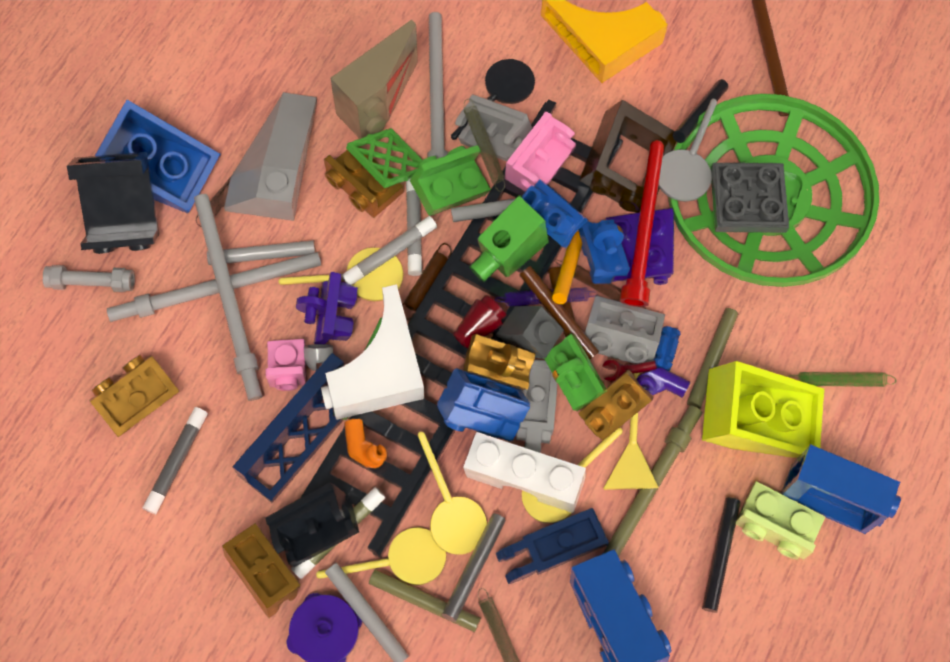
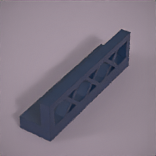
M333 353L330 354L232 466L238 477L271 503L277 499L343 421L342 419L336 420L333 414L334 408L326 409L325 403H321L324 400L321 387L328 386L325 373L344 366V362ZM329 410L330 421L324 428L309 430L308 417L313 411ZM303 424L304 430H303V431H297V430L300 428V426ZM316 436V438L310 443L309 437ZM289 439H305V450L299 457L284 458V445ZM279 452V459H273ZM292 464L291 467L285 472V465ZM280 466L281 478L271 490L255 479L265 467Z

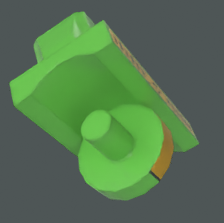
M568 335L561 343L553 347L544 359L552 372L554 380L559 384L574 411L580 410L607 392L606 387L575 335Z

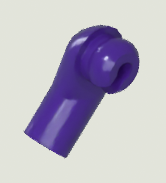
M664 368L650 370L641 374L636 379L651 395L667 390L683 398L690 385V381Z

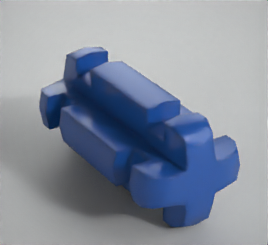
M670 326L662 328L660 342L653 359L656 362L657 368L671 370L673 365L671 362H673L679 343L678 339L681 335L678 329Z

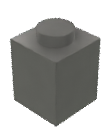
M515 306L496 335L505 344L535 353V358L545 359L564 329L542 306Z

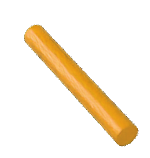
M579 230L574 234L570 244L567 246L552 296L553 301L557 304L566 303L583 244Z

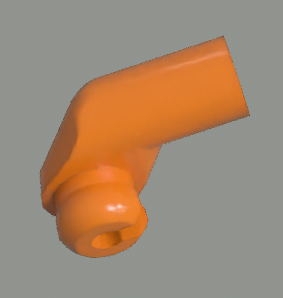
M351 419L345 421L348 455L366 468L380 467L387 458L385 447L381 444L376 446L365 439L363 420Z

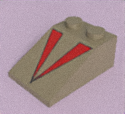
M413 20L407 22L330 78L336 114L359 139L366 137L368 134L378 133L385 127L418 63L416 23Z

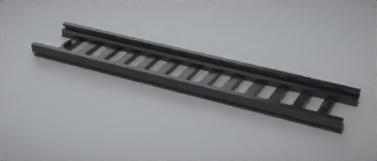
M548 99L547 103H544L531 124L532 129L545 112L552 115L556 108V102ZM619 133L606 165L608 168H610L623 144V140L620 139L621 134ZM571 138L576 143L571 156L586 163L592 147ZM505 166V168H504L503 171H502V172H503L502 175H504V177H505L506 166ZM561 167L551 180L576 192L570 204L583 214L595 192L590 189V186L579 181L581 176ZM503 177L501 182H495L496 186L494 184L483 203L499 201L504 192L515 198L518 196L522 197L525 191ZM498 216L472 219L408 323L412 341L419 334L465 359L468 349L459 343L452 333L426 320L435 304L462 319L472 305L444 290L452 276L501 301L506 300V292H518V290L491 276L483 282L473 273L468 264L462 262L470 247L481 252L478 238L481 235L479 232L487 219L494 222ZM548 235L549 242L543 247L544 249L537 261L529 259L516 271L522 273L531 266L542 281H544L548 270L551 269L563 247ZM524 282L519 292L532 290ZM515 306L508 308L507 316L501 321L502 323L505 322ZM500 326L499 328L491 332V334H493L491 339L504 343L496 335L499 329L501 328ZM415 353L421 376L447 388V382L452 373ZM426 399L400 404L439 425L429 442L434 457L438 462L456 430L444 423L437 405ZM371 411L351 416L349 420H363L364 427L418 455L420 459L412 473L408 474L386 461L378 468H366L348 455L344 427L301 498L329 482L351 498L353 506H356L367 495L331 474L341 457L350 460L400 488L401 491L391 507L381 502L369 514L382 521L367 547L373 555L381 559L430 476L432 469L418 436Z

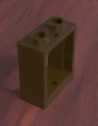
M619 101L605 111L579 181L590 186V189L596 194L605 195L616 201L622 209L635 213L640 212L645 177L640 187L606 167L618 133L648 151L653 141L660 140L664 144V156L668 152L673 151L676 141L673 139L675 131L626 101Z

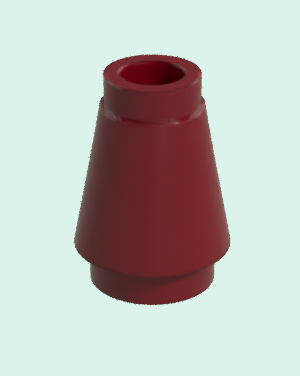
M485 295L481 300H475L452 335L466 349H469L472 335L477 334L486 337L503 325L501 321L507 315L491 297Z

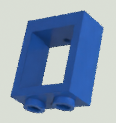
M811 444L791 465L781 492L782 495L826 518L863 534L868 533L876 526L880 527L887 518H893L901 502V497L896 495L900 481Z

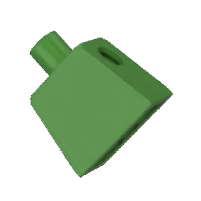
M518 196L479 236L478 243L482 254L469 265L470 269L483 282L497 269L505 277H509L549 242L545 220Z

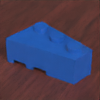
M615 549L571 567V587L589 629H594L604 650L599 652L603 662L669 661V653L672 651L669 640L663 630H656L650 618L653 616L647 598L643 594L638 595L632 584L634 582L633 572L626 560L620 561Z

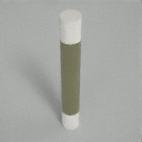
M374 487L353 508L357 524L386 498L377 487ZM335 546L296 567L292 566V571L302 579Z

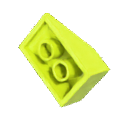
M739 361L711 368L708 371L702 441L736 450L798 458L810 444L818 448L821 446L824 388Z

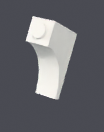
M397 284L382 288L383 318L379 330L368 348L347 365L325 373L328 386L321 387L326 409L334 408L336 420L424 399V386Z

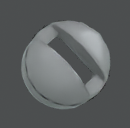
M314 344L304 346V359L308 368L316 371V363L323 364L330 354L333 353V345Z

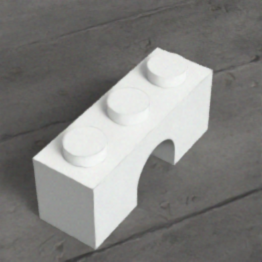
M479 432L475 434L463 467L467 478L500 489L503 486H510L534 495L538 502L571 513L575 511L586 478L585 467Z

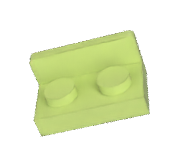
M756 481L737 517L736 525L742 527V532L748 537L757 541L765 539L778 546L777 550L784 556L797 560L801 558L804 560L813 553L816 547L814 542L826 517Z

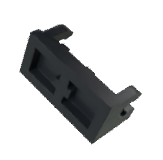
M331 482L265 518L266 524L269 525L275 551L277 554L285 551L288 564L293 567L359 533L351 498Z

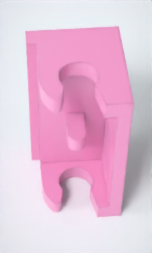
M545 112L506 162L505 179L525 192L530 186H535L539 179L548 184L574 151L576 143L571 138L575 133L568 126L553 118L550 113Z

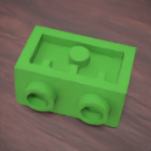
M478 145L467 149L464 146H459L451 150L444 157L437 159L436 156H430L417 165L418 170L412 176L410 182L428 216L486 196L491 190L475 162V159L481 153Z

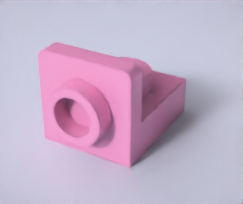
M305 340L267 341L268 368L266 369V379L269 386L281 391H291L297 389L299 385H304L307 382L304 359Z

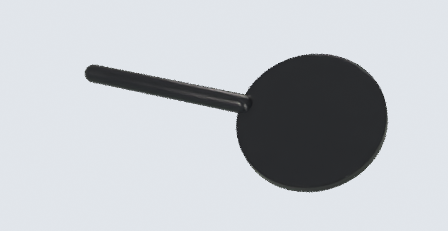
M504 59L494 63L488 69L485 76V86L490 94L487 100L493 102L497 100L505 104H516L527 99L535 86V77L531 68L515 59ZM468 121L451 134L452 140H456L462 130L467 126Z

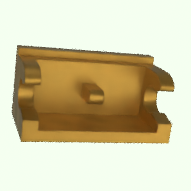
M256 523L222 545L225 558L268 619L278 612L279 606L288 599L293 601L296 598L297 589L300 588V584Z

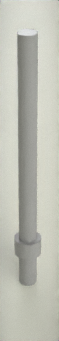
M432 12L429 14L431 150L427 153V158L436 156L438 159L446 156L448 152L444 149L442 15L438 12Z
M200 194L194 197L236 353V358L233 359L236 372L242 376L248 401L258 400L263 396L256 370L259 369L256 356L250 352L209 197L207 194Z
M318 252L233 274L230 275L233 289L318 267L321 266ZM216 279L151 297L148 293L134 297L135 301L107 308V314L110 322L136 315L142 318L155 314L154 310L218 294L219 290Z

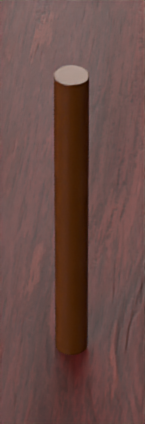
M752 0L774 94L789 96L766 1ZM779 112V115L782 117L789 115L787 113Z

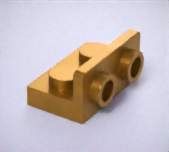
M348 150L336 159L331 155L324 159L327 181L337 190L342 188L349 195L350 202L358 211L363 212L365 210L373 218L404 193V187L401 183L384 188ZM372 159L373 163L379 164L375 159ZM388 172L387 178H393V176Z
M141 354L136 356L122 367L126 372L114 382L108 377L91 390L95 396L89 401L117 437L121 436L180 392L151 355L145 359Z

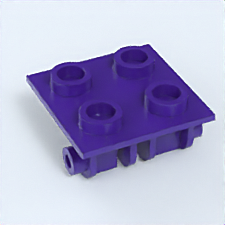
M673 208L655 211L645 278H653L654 284L664 285L668 283V278L674 274ZM640 213L606 218V220H614V223L620 226L623 231L624 239L621 244L630 268L627 276H615L613 282L624 281L631 277Z

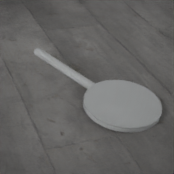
M711 99L690 151L674 150L663 156L659 188L672 199L684 202L693 201L702 197L710 187L712 180L710 167L697 154V150L716 107V99Z

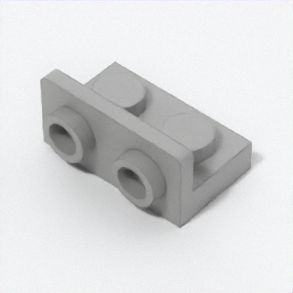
M595 296L585 334L599 350L597 354L633 364L653 361L660 342L665 314Z

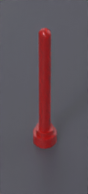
M655 140L650 144L631 277L626 280V285H623L621 288L620 302L629 306L645 307L649 305L651 290L647 288L648 282L645 281L664 152V144L660 140Z

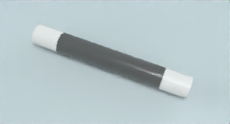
M194 407L142 507L144 510L155 515L157 514L208 415L206 411Z

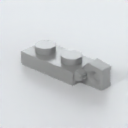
M535 359L529 374V387L527 390H522L530 402V409L523 422H520L516 440L525 441L524 448L540 453L541 443L550 444L551 435L554 431L557 382L554 380L546 361Z

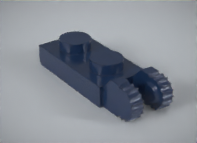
M590 508L523 536L521 541L505 547L495 554L498 561L502 562L509 561L525 551L528 552L532 563L517 567L505 575L508 584H512L535 573L537 575L603 548L609 542L594 509Z

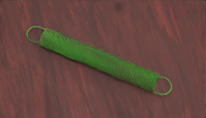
M800 372L801 382L807 383L808 380L809 384V373ZM819 372L810 373L811 385L821 386ZM822 372L821 385L830 386L832 380L833 386H841L842 373L835 372L831 376L830 372ZM846 372L845 375L843 373V385L845 382L846 386H852L854 382L853 373L852 375L850 372ZM857 372L855 375L857 386H861L862 383L864 385L865 375L863 381L861 372ZM872 372L866 375L865 385L867 383L869 387L875 385ZM878 373L876 385L878 383V387H884V375V383L886 386V384H889L887 383V376L891 375H886V373Z

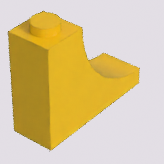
M542 0L541 17L601 83L663 44L668 24L664 16L659 11L654 10L647 2L625 11L596 12L580 8L566 0Z

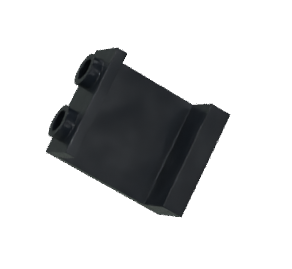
M147 152L73 158L67 165L69 180H77L86 232L85 238L80 243L81 250L93 249L94 253L103 254L114 251L115 247L129 246V250L132 251L150 248L151 244H154L159 236Z

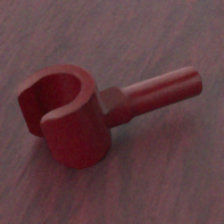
M607 360L602 365V367L608 370L617 368L614 376L604 378V380L610 383L616 381L627 370L634 375L635 373L657 369L655 360L633 365H623L615 360Z

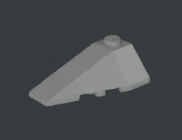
M283 92L231 176L224 207L225 211L294 221L317 97Z

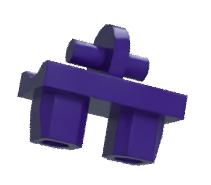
M330 272L329 280L322 283L320 298H318L319 288L309 287L308 296L297 298L296 309L305 313V323L315 324V318L318 315L314 344H326L330 339L347 341L352 335L353 319L338 316L336 313L337 306L347 309L354 307L358 288L341 282L342 274Z

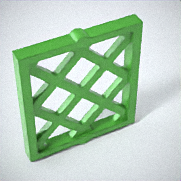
M392 128L375 134H368L364 138L347 143L346 147L384 188L408 181L418 170L417 165L422 161ZM385 137L389 138L388 143L377 141ZM370 144V149H363L360 146ZM375 146L386 148V154L375 152ZM391 150L402 152L403 159L391 156ZM373 157L384 159L385 164L373 163L372 159ZM389 162L402 164L401 170L389 167ZM406 165L416 167L417 169L408 172L406 171ZM388 172L399 175L391 179L387 178Z

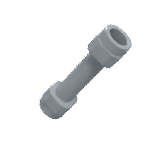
M64 265L45 266L43 270V285L46 288L65 290L66 285L111 287L114 292L133 291L135 274L133 270H126L125 268L114 267L112 272L67 271Z

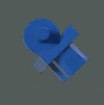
M539 179L535 186H530L521 197L545 220L547 234L564 248H567L574 234L588 221L583 214L541 179Z
M602 220L599 223L587 221L579 229V234L583 243V254L587 256L591 269L592 283L610 284L615 276H627L630 268L621 244L624 239L621 227L615 224L614 220Z

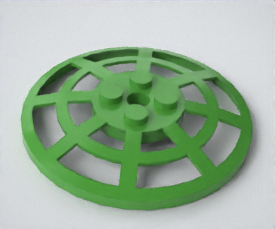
M754 94L736 97L717 104L707 127L721 120L728 139L715 147L705 159L710 170L712 163H717L722 156L732 149L740 163H783L789 229L786 233L749 232L745 245L731 238L726 232H715L714 211L711 212L709 208L707 192L697 199L701 215L687 219L682 217L678 200L668 196L669 206L674 211L676 225L688 244L705 261L720 271L739 280L762 286L788 287L805 285L824 279L840 270L856 256L867 241L877 219L879 183L874 165L863 144L838 118L821 107L801 99L776 94ZM767 110L787 113L789 116L783 132L754 130L741 133L734 114ZM706 111L699 116L698 126L683 143H677L674 150H687L696 137ZM802 119L808 120L828 132L843 146L847 153L828 162L815 147L796 137ZM774 142L778 143L775 155L753 157L747 144ZM793 148L809 158L817 166V169L805 174L796 164L788 160L791 149ZM853 165L856 166L860 174L864 190L863 215L841 212L842 190L836 174ZM826 181L830 193V209L811 205L812 186ZM804 218L825 222V226L820 233L806 244L795 230ZM837 225L859 229L847 250L826 267H823L812 252L828 240ZM709 228L712 234L734 252L741 254L738 268L725 263L709 252L695 238L692 232ZM763 235H782L791 248L789 251L767 252L758 249ZM755 259L767 262L799 259L810 274L780 278L761 276L751 272Z

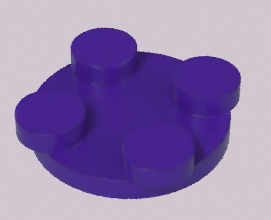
M312 593L304 599V602L296 609L291 618L289 635L286 640L287 648L306 662H346L347 656L356 645L362 620L342 599L331 595Z

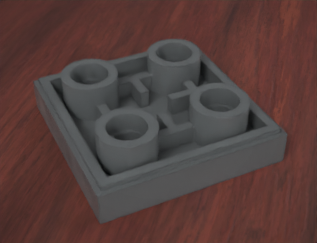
M712 163L711 182L715 232L786 233L788 231L789 218L783 163Z

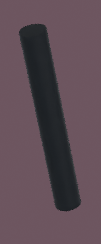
M718 80L675 130L673 139L676 142L683 143L698 126L699 116L707 110L711 99H716L718 102L728 90L729 85L725 80Z
M725 498L702 609L708 612H718L740 507V500L735 498Z

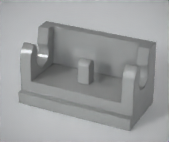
M472 94L469 98L471 100H469L470 102L466 105L465 109H469L468 107L473 106V104L477 107L482 119L481 122H483L482 126L484 125L496 157L508 161L532 130L527 114ZM464 109L458 115L455 122L460 127L467 121ZM468 123L458 138L461 144L473 147L478 143H476L473 131L470 129L471 126H469L470 123Z

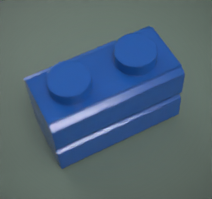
M457 368L453 370L447 382V388H444L437 402V407L444 419V423L448 427L460 432L468 428L507 441H513L520 428V422H523L530 409V402L521 389Z

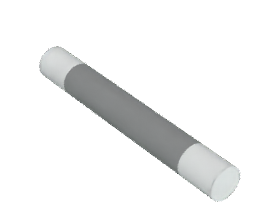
M410 179L406 181L407 230L421 222L420 199ZM419 239L407 248L408 274L411 276L422 274L421 239Z
M428 216L341 275L343 280L347 284L353 285L436 229V223Z

